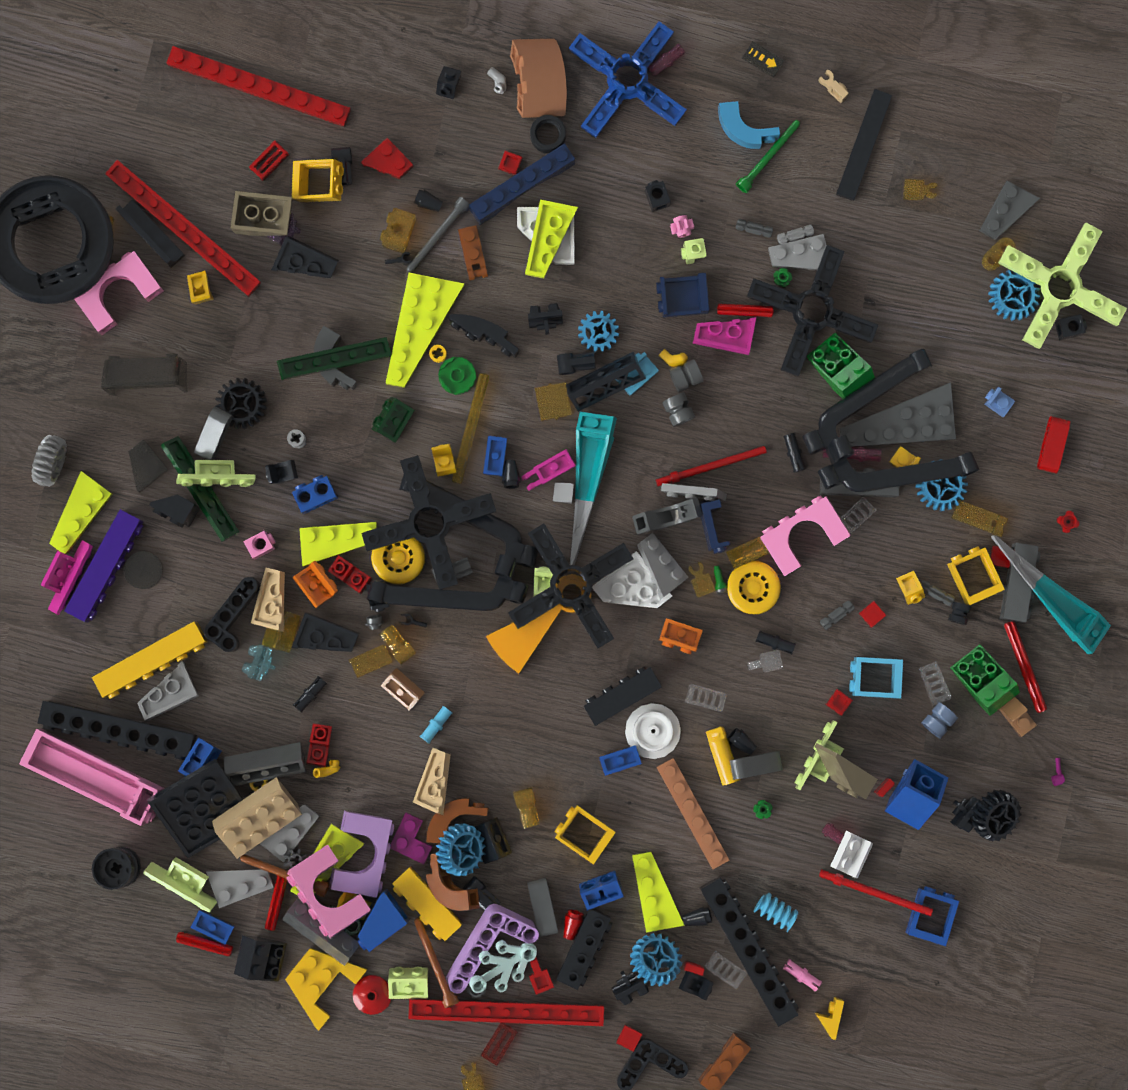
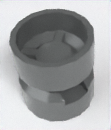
M694 359L684 363L683 368L678 366L669 370L671 379L678 392L689 388V384L695 386L703 382L702 374Z
M685 392L662 402L666 412L671 414L669 419L673 427L695 418L692 408L687 406L689 401Z

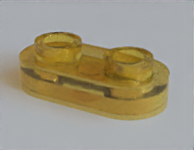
M1007 237L1000 239L982 257L983 267L989 271L996 270L1000 266L998 262L1004 253L1001 247L1009 245L1015 248L1014 241ZM988 259H993L994 264H989Z

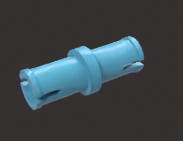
M442 706L434 719L429 721L430 724L420 737L430 744L437 732L443 729V724L452 715V712Z

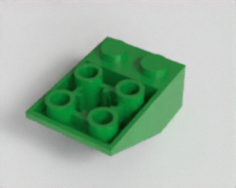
M836 333L806 356L842 399L875 378L872 367Z
M980 644L950 667L989 716L1020 693L1018 684Z

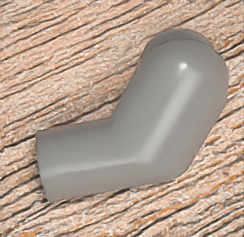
M491 67L487 75L495 80L494 91L502 94L507 89L506 77L494 67Z

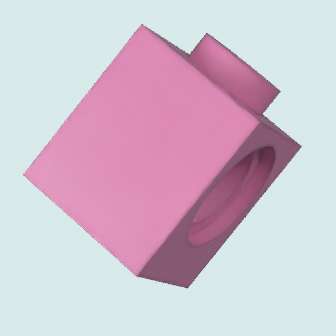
M265 531L243 541L252 559H257L275 549L273 544L276 543L272 534H267ZM260 539H264L266 542V546L263 549L257 548V542Z

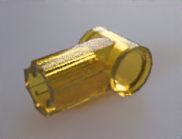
M393 625L387 627L379 634L401 665L416 654L407 640L403 639Z
M532 787L513 792L523 828L539 825Z

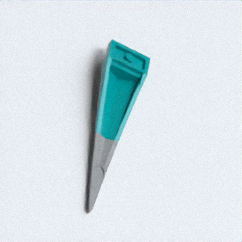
M580 412L576 427V487L570 565H575L614 441L613 434L617 420L614 416Z
M996 535L991 536L1073 642L1076 641L1087 654H1093L1111 626L1098 611L1073 596L1032 566Z

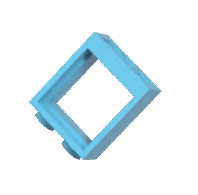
M854 657V661H851L850 664L853 680H850L849 691L852 692V696L901 698L903 660ZM861 662L892 664L891 693L860 691Z

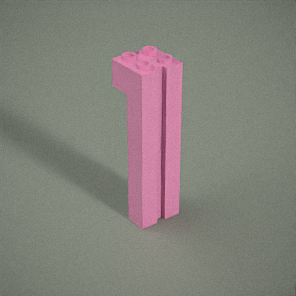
M36 729L19 763L38 774L121 813V817L140 826L148 824L149 821L152 822L156 816L147 799L165 789L43 729Z

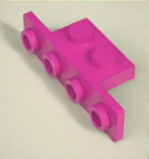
M82 540L74 557L57 550L41 583V586L56 592L48 610L59 615L65 608L66 600L74 590V584L78 576L81 575L86 560L91 555L93 545Z

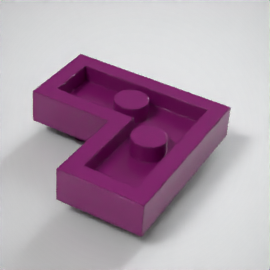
M406 812L390 844V849L425 864L432 846L415 838L423 820Z

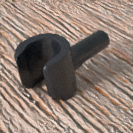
M404 252L401 257L387 259L385 264L402 263L403 265H409L412 260L405 261L403 257L410 256L411 253Z
M401 614V616L406 617V622H399V624L427 627V623L413 619L410 614Z

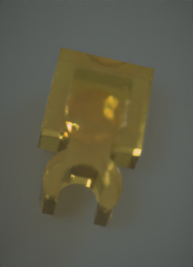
M905 179L903 199L923 200L924 195L931 199L936 198L937 194L931 193L930 188H936L937 183L924 185V180Z
M698 562L699 571H694L692 566L688 567L689 572L695 576V579L690 581L697 598L716 591L709 573L703 575V564L701 562Z
M474 1062L471 1063V1071H467L465 1066L462 1065L461 1071L467 1077L462 1079L464 1090H485L481 1074L475 1076L476 1064Z

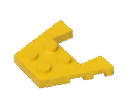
M310 948L285 980L319 1031L330 1015L315 1003L339 972L356 984L367 969L354 965L351 962H347L344 966L329 954Z

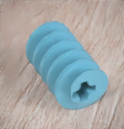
M771 893L763 895L753 912H757L760 909L761 917L767 913L768 921L774 918L773 924L776 925L778 922H781L780 929L787 926L788 932L796 921L798 911L795 909L791 912L790 905L784 908L785 902L781 901L778 903L777 897L771 899Z

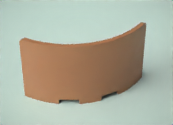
M555 39L512 40L510 58L512 59L516 75H520L521 84H517V110L522 118L541 117L543 115L564 116L567 99L566 75L562 54Z

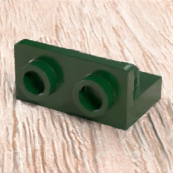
M390 397L383 403V410L380 415L376 416L373 420L372 430L396 443L415 410L397 398Z

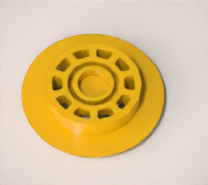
M416 538L398 542L400 546L392 544L393 548L390 550L387 549L390 545L372 550L371 560L375 572L381 579L392 584H405L412 581L420 574L425 563L424 548ZM406 544L409 547L405 549L403 546ZM385 551L388 552L387 557H384ZM392 567L394 570L390 571L388 568Z
M748 561L738 565L730 574L727 583V592L732 604L740 611L748 614H761L771 609L776 604L781 591V584L777 573L772 567L760 561Z

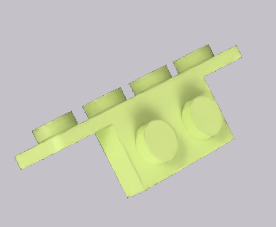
M195 460V474H178L176 484H181L182 486L201 484L204 487L212 486L213 484H220L223 487L231 485L248 487L254 484L256 475L235 474L234 460Z
M832 720L831 723L827 722L822 731L825 733L822 740L818 739L816 743L841 755L844 748L828 740L837 724L836 721ZM816 750L812 757L809 756L804 764L806 767L804 773H799L794 782L797 784L795 788L801 790L809 774L825 783L829 777Z
M177 857L172 861L168 871L151 862L143 872L151 880L160 883L168 890L199 906L202 910L211 912L217 904L215 898L202 891L209 876Z

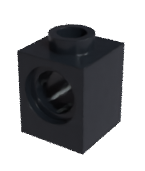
M658 180L648 183V186L645 187V194L651 211L655 212L670 207L671 201L664 181L658 182ZM659 191L662 197L656 199L652 196V193Z
M1081 314L1062 318L1055 322L1059 341L1078 337L1086 333V320L1082 319ZM1069 323H1073L1076 326L1075 331L1069 329Z

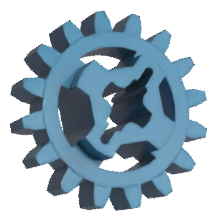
M593 311V316L586 314L587 320L581 319L583 326H578V330L582 331V333L578 334V338H583L581 341L582 345L588 344L587 350L593 347L595 353L597 348L604 352V347L610 350V343L616 344L614 337H619V333L615 332L619 329V326L613 325L616 319L610 320L609 313L603 316V311L600 312V315ZM594 320H601V321L598 322V323H593V322H592V321H594ZM607 324L611 328V334L606 330ZM602 327V334L599 333L595 337L594 329L598 330ZM586 329L591 333L590 339L586 336ZM597 341H605L604 343L596 344Z

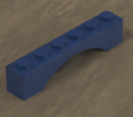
M564 143L469 204L471 213L479 225H482L527 191L574 166V156Z

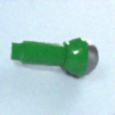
M714 566L715 592L719 595H724L727 593V585L723 581L720 567Z

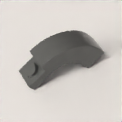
M323 326L316 338L314 352L336 348L342 339L341 336ZM338 369L320 372L323 378L333 387L337 381H339L338 385L346 390L349 388L354 390L358 385L355 380Z
M692 498L672 506L646 511L634 515L632 518L638 535L689 522L703 515L698 498Z

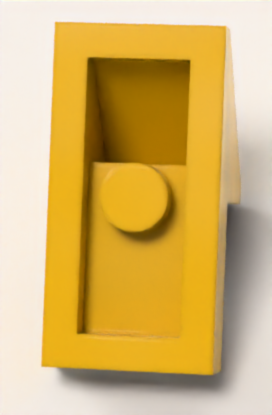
M206 271L187 275L190 298L193 304L213 300Z
M834 997L833 1002L830 1001L828 1013H830V1016L815 1013L833 1040H836L844 1001Z

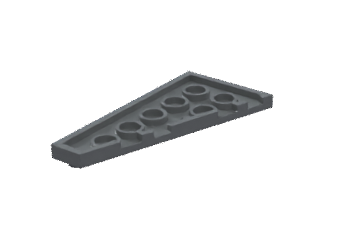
M951 382L839 429L840 437L846 435L851 447L955 440Z

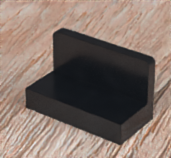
M498 817L475 826L476 830L481 832L480 836L484 838L482 844L486 846L482 849L485 855H481L484 864L499 860L512 853Z

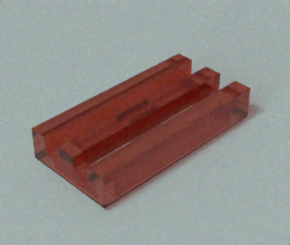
M500 1023L481 1056L497 1066L518 1031L504 1023ZM504 1028L505 1030L503 1034L501 1035L491 1054L488 1056V1050L490 1049L500 1030ZM508 1032L512 1033L497 1059H493Z

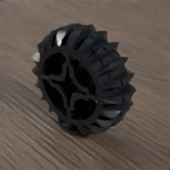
M236 378V384L229 380L230 386L227 387L223 384L222 386L225 391H218L222 397H216L215 400L221 402V404L215 406L228 412L227 400L230 396L233 399V405L228 413L234 415L243 411L249 416L245 418L233 417L229 427L233 426L234 423L236 429L240 428V424H242L243 429H247V423L254 427L252 421L255 420L259 423L258 415L261 417L265 416L261 409L267 410V406L262 405V403L267 402V399L261 398L265 395V392H258L261 386L256 385L254 387L255 381L253 380L249 384L247 378H244L242 383L239 378ZM238 389L250 390L249 393L241 396L237 395L234 391ZM255 395L256 407L254 411H252L249 404L251 400H253L252 397ZM236 397L239 400H244L243 403L245 404L244 406L247 408V410L241 406L238 408L239 403L235 399Z
M1001 789L999 791L993 790L992 793L987 792L986 797L981 796L982 800L981 802H976L978 806L973 809L975 814L971 816L973 818L972 825L974 830L982 838L992 842L994 840L1000 841L1001 838L1006 839L1007 834L1012 835L1011 831L1017 829L1015 825L1020 822L1018 817L1022 815L1020 813L1022 807L1019 805V801L1014 795Z

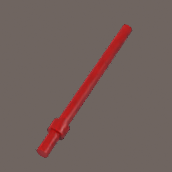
M761 446L681 472L674 471L669 473L668 476L655 479L657 487L661 486L662 483H678L681 479L765 454L767 451L765 446Z
M822 869L820 871L819 877L833 881L835 885H844L922 914L932 915V908L847 879L839 873L833 874Z

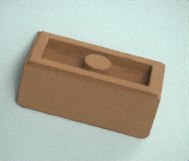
M397 668L381 685L409 711L425 694L424 691Z

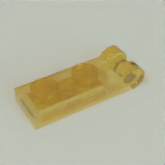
M958 500L959 505L955 506L951 519L1002 537L1004 532L1002 529L1004 524H1007L1008 518ZM992 520L997 522L995 527L991 526Z

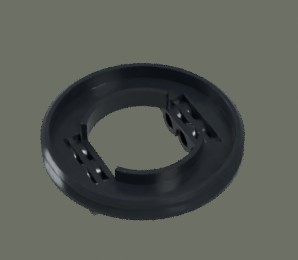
M45 175L18 182L0 196V283L6 289L30 302L58 304L78 298L96 285L110 263L114 246V234L106 209L90 190L74 180L60 176ZM65 209L76 217L81 227L82 244L77 255L79 260L40 275L38 272L25 267L18 258L15 250L16 230L18 226L28 224L49 214L52 215L54 214L53 212Z

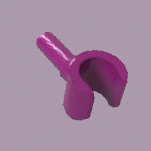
M1055 758L1057 775L1051 776L1053 785L1058 786L1064 783L1065 778L1061 771L1060 758Z

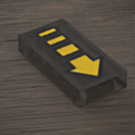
M753 41L742 57L743 60L773 78L785 61Z

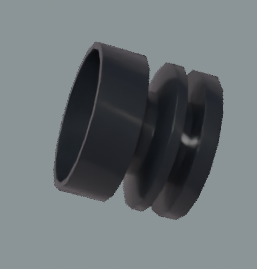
M121 846L106 849L97 854L93 860L91 870L93 878L102 888L113 890L134 883L140 875L141 863L136 852ZM121 864L122 868H120V870H117L116 867H118Z

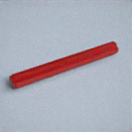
M1014 621L1004 624L1035 710L1037 713L1047 710L1016 624Z

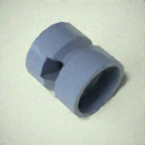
M938 702L932 709L933 714L927 715L921 724L933 735L941 739L947 732L946 727L952 726L958 717L945 705Z

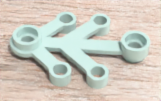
M504 940L498 941L495 946L500 954H505L506 952L515 954L510 958L490 955L488 951H482L479 954L482 964L491 963L498 965L482 976L475 975L470 979L469 985L473 992H483L487 986L486 982L502 973L501 978L496 980L494 984L498 992L506 991L510 974L514 981H522L527 963L534 960L537 955L536 946L533 943L514 946L508 945ZM519 962L518 967L512 971L514 964Z

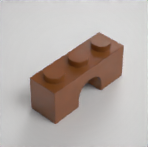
M733 1033L722 1047V1052L713 1064H709L699 1077L700 1084L708 1090H720L751 1050L750 1045Z

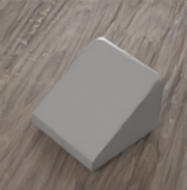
M555 483L553 502L572 504L574 484Z

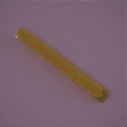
M480 373L455 466L456 473H453L452 482L456 484H461L463 481L487 389L489 375Z

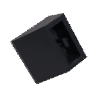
M178 494L152 501L149 504L154 508L152 512L164 518H167V516L171 517L169 521L182 528L184 525L190 527L200 510L199 506Z
M242 935L234 974L247 980L278 982L287 943L262 937Z

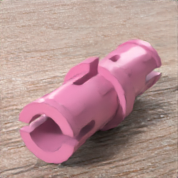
M791 959L786 962L787 965H784L783 970L797 978L796 981L799 983L803 982L814 992L818 990L817 986L820 987L821 980L808 973L806 968L803 969L795 964Z

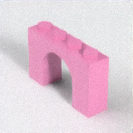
M135 251L124 254L121 257L122 260L118 263L110 264L94 287L80 297L75 298L77 304L101 335L117 325L103 301L104 292L109 284L120 279L129 280L135 284L148 302L164 292Z
M821 495L811 501L813 505L808 508L805 505L795 511L797 515L792 518L786 516L778 521L780 525L776 528L770 526L762 531L764 535L760 538L784 576L802 566L789 543L790 532L797 523L806 520L818 523L834 546L851 536L827 496L824 498Z
M326 845L288 870L287 874L289 876L286 878L292 887L296 886L299 893L297 895L303 904L306 902L309 906L308 912L313 920L317 919L321 924L319 929L322 934L332 938L368 914L371 909L361 894L337 908L325 907L316 900L313 893L314 881L319 875L338 863V859L329 845Z

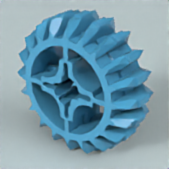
M1007 270L1006 275L1000 273L999 278L996 277L993 280L995 284L990 285V288L994 291L988 292V295L993 297L989 300V303H995L992 310L998 308V316L1004 313L1003 319H1007L1010 315L1011 321H1014L1016 317L1018 320H1022L1023 316L1029 317V312L1033 313L1035 311L1034 307L1039 305L1036 300L1040 299L1041 296L1035 293L1040 288H1034L1036 283L1015 272L1012 274L1010 270ZM1010 281L1019 282L1023 286L1017 287L1014 285V283H1011ZM1002 285L1005 286L1004 290L1006 292V296L1003 299L1000 296ZM1021 291L1017 297L1008 299L1012 293ZM1027 291L1028 302L1025 306V304L1023 303V293ZM1011 303L1018 307V309H1011L1005 304Z
M966 476L953 477L956 486L950 483L948 478L921 482V484L915 485V488H921L917 495L923 494L924 497L921 498V502L928 500L926 507H930L933 504V510H937L940 505V510L944 511L946 505L948 510H951L952 504L958 506V500H964L961 494H966L967 490L962 487L968 486V483L962 482V480ZM941 480L943 481V485L945 486L942 489V491L940 489V485L937 484L940 483ZM927 484L934 489L935 498L929 493ZM945 491L955 492L949 500H941Z
M465 823L448 826V831H443L444 837L439 838L440 844L436 845L439 848V851L435 853L439 856L437 861L441 864L440 867L448 874L467 876V873H473V868H479L478 862H483L481 855H485L482 849L486 847L482 844L484 838L480 836L481 832L476 830L474 826Z
M654 933L650 934L649 937L645 935L632 947L633 952L630 954L632 958L630 965L635 966L633 972L639 973L638 978H645L644 983L650 981L651 986H654L656 983L658 986H662L664 983L669 984L680 973V967L683 962L679 960L682 958V955L677 954L679 951L678 947H673L675 941L668 942V936L662 939L661 934H658L657 937ZM654 947L652 952H643L645 948ZM669 967L666 972H658L660 968Z

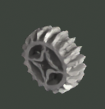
M48 435L41 441L32 465L31 476L33 482L50 487L57 481L67 452V444L64 439L55 435Z

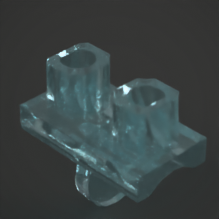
M260 644L258 646L251 645L248 655L253 656L254 659L252 664L245 662L242 672L247 674L248 678L261 681L263 674L267 675L269 668L275 670L276 666L271 665L273 659L270 656L272 648Z

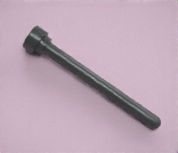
M462 197L456 200L455 209L407 266L408 272L411 273L416 269L457 217L470 209L469 203Z

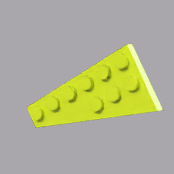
M408 273L386 378L387 385L406 387L418 363L455 303L460 291L465 286L464 283Z

